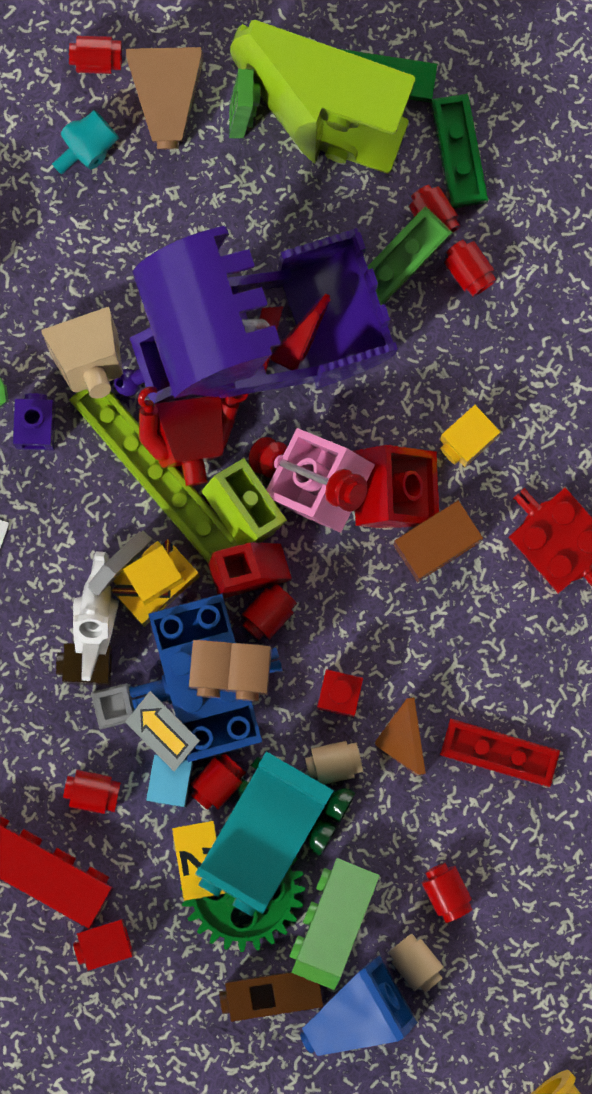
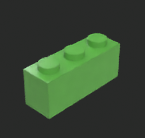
M336 858L332 870L324 868L316 887L317 890L323 892L319 903L311 901L303 920L304 924L309 925L305 938L297 936L289 956L296 960L291 973L335 990L380 875L339 858Z

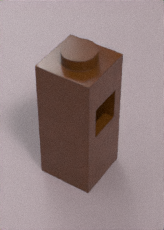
M292 971L226 981V990L219 991L222 1014L230 1013V1020L234 1022L322 1008L320 984L291 973Z

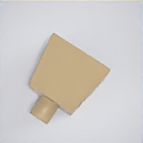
M109 306L41 330L52 359L73 392L88 389L89 395L96 399L103 398L110 393L111 386L109 381L120 378L123 370L118 332Z

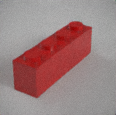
M0 815V879L88 929L92 928L114 887L107 884L110 877L91 866L87 872L73 865L77 858L56 847L54 853L40 846L43 839L24 828L20 834L7 828L10 820Z

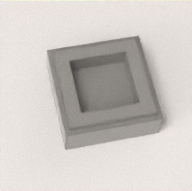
M128 683L91 692L100 730L126 724L125 721L134 711Z

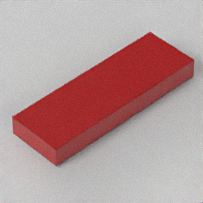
M450 718L439 756L550 787L560 750Z

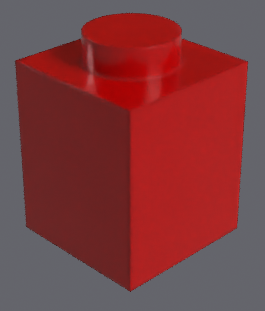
M326 669L317 710L354 718L363 678Z
M124 919L77 933L79 941L73 943L79 965L86 964L88 971L135 956Z

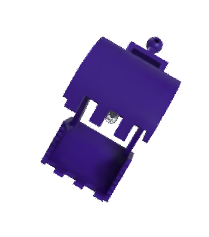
M225 225L187 236L152 253L132 271L150 324L148 329L130 337L139 369H123L121 377L114 379V386L117 392L124 396L135 395L140 390L142 383H145V387H156L157 393L152 392L148 394L149 399L154 404L179 401L191 394L226 398L315 382L318 389L358 375L387 361L396 354L398 348L396 342L393 343L388 328L390 317L385 304L380 305L376 293L378 282L373 268L368 269L364 258L366 247L361 233L358 232L357 228L331 237H325L321 240L287 249L280 254L277 271L229 278L227 275L252 269L255 265L249 249L220 256L219 248H221V245H223V242H225L229 235ZM283 286L295 325L301 321L325 293L330 295L331 300L309 353L306 356L310 367L266 375L263 364L272 355L270 348L280 345L281 342L275 325L269 327V324L267 323L266 325L264 322L265 320H249L246 315L247 311L267 306L268 303L263 290ZM261 321L265 324L266 328L262 329Z

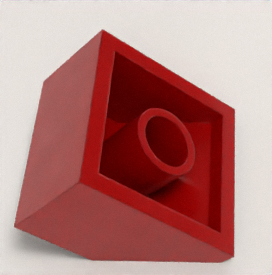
M381 445L353 451L375 465L367 480L366 498L362 505L355 510V526L372 528L417 527L439 513L437 451L392 445Z

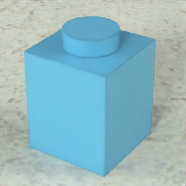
M154 755L146 801L186 808L194 762H188L185 758L174 772L158 755Z

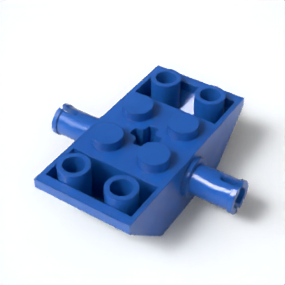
M223 594L149 613L164 675H161V680L129 687L131 697L145 695L151 691L162 703L168 701L169 705H173L175 716L200 740L187 756L188 762L261 743L262 738L252 701L236 700V692L224 691L220 692V698L197 696V689L189 687L193 640L236 643ZM276 647L272 649L271 660L279 658ZM280 660L270 663V673L283 671ZM145 697L132 700L134 709L137 708Z

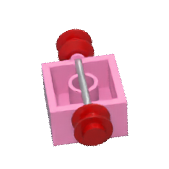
M299 428L296 429L288 447L284 443L275 441L270 437H262L253 444L249 452V465L251 469L256 473H262L264 476L272 478L266 490L275 503L339 533L342 532L351 512L359 508L364 502L367 495V480L375 466L348 448Z

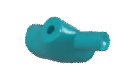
M93 110L85 118L72 121L62 129L60 135L68 149L52 165L60 174L67 171L77 160L88 169H94L105 160L108 151L119 139V136L97 111Z

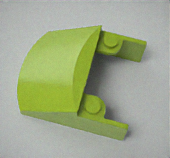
M251 20L249 27L242 24L237 28L230 46L233 61L239 69L254 70L253 82L260 83V97L309 160L316 163L321 150L326 152L325 156L328 159L338 163H346L349 160L386 174L391 172L409 120L402 116L415 83L413 75L258 20Z

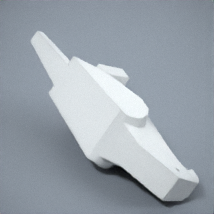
M96 551L94 554L92 571L84 585L83 595L75 598L73 603L76 653H82L83 681L91 680L99 654L106 655L119 603L118 600L112 598L110 585L99 596L88 588L89 582L109 560V555L106 552Z

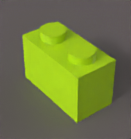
M245 458L214 475L201 491L238 545L249 542L261 543L271 537L287 521Z

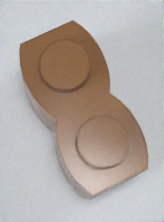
M193 640L189 687L197 689V696L220 698V692L224 691L236 692V700L259 701V695H268L272 648L271 646Z

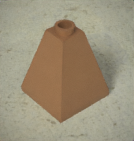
M202 48L126 49V58L152 141L154 143L157 142V149L160 150L179 149V142L184 140L204 61Z

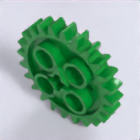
M295 857L290 866H292L297 861V857ZM289 867L280 883L281 894L275 900H270L266 907L268 913L263 915L255 911L253 922L247 927H238L232 921L231 915L235 908L232 903L235 898L227 893L219 900H213L209 897L186 900L182 903V906L194 907L195 911L187 919L188 921L197 919L202 921L197 931L198 934L205 932L207 929L212 931L209 943L213 944L219 937L224 938V949L228 950L233 941H238L240 952H244L246 942L252 941L255 949L260 950V938L265 937L268 942L274 944L275 940L272 932L278 930L286 935L288 932L283 925V921L285 919L292 922L297 921V918L290 910L291 907H303V903L294 899L295 893L305 891V887L294 885V880L301 877L303 871H291Z

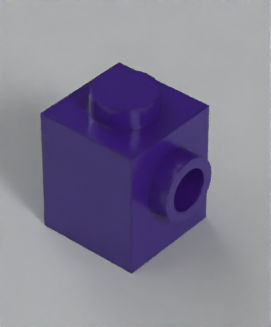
M27 393L24 395V399H15L13 445L16 449L54 450L56 405L53 400H47V395Z

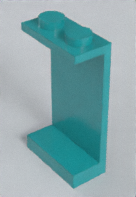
M266 751L207 856L197 869L195 875L201 878L198 885L217 897L221 891H224L235 898L232 903L234 907L250 916H253L255 911L263 914L334 790Z

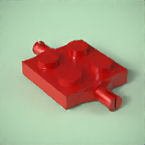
M566 487L551 500L540 505L526 488L522 489L520 493L529 504L526 503L519 493L513 499L517 501L528 515L524 523L508 538L558 594L571 582L583 577L592 586V517Z

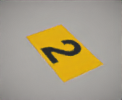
M214 821L172 828L184 901L214 896V894L198 885L201 878L195 875L216 840Z

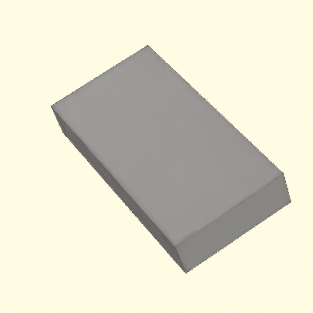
M139 531L101 567L89 582L88 588L99 596L124 571L123 568L132 564L152 541V538L144 531Z

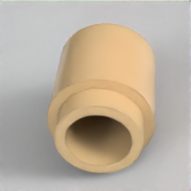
M347 741L311 748L312 756L305 758L309 776L317 779L323 785L355 778L354 774L363 772L357 742L347 744Z
M412 933L388 952L394 959L391 963L414 992L421 987L426 993L443 979L439 971L444 966L422 939L417 940Z

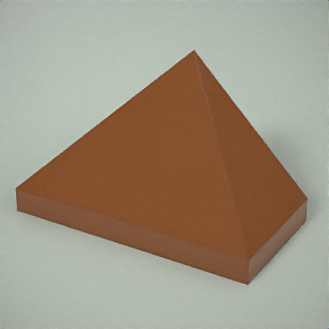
M413 697L405 700L376 739L375 745L414 775L420 776L426 774L415 698Z

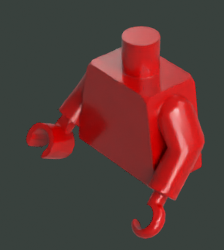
M153 386L144 388L138 395V403L142 406L139 409V441L159 461L162 468L182 466L186 486L207 483L208 479L204 462L223 455L239 409L238 402L244 401L249 394L226 397L222 400L219 396H207L154 404L152 400H145V398L152 392L157 393V388Z

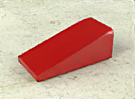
M325 293L282 340L271 356L273 362L291 371L298 370L312 346L331 300L330 295Z

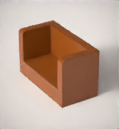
M459 500L396 539L393 546L418 583L481 543L483 537Z

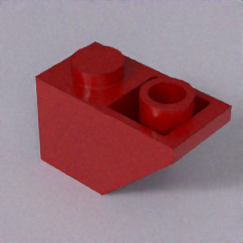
M249 542L213 552L208 564L217 594H223V598L292 580L282 545L278 543Z

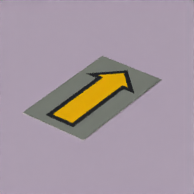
M151 691L125 721L174 772L200 741Z

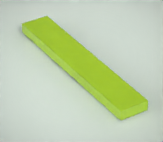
M88 389L77 392L69 399L71 404L208 564L213 552L238 546L221 519L192 486L185 485L184 476L176 467L162 468L159 461L139 441V423L111 391L107 396L96 399L92 398L89 395Z

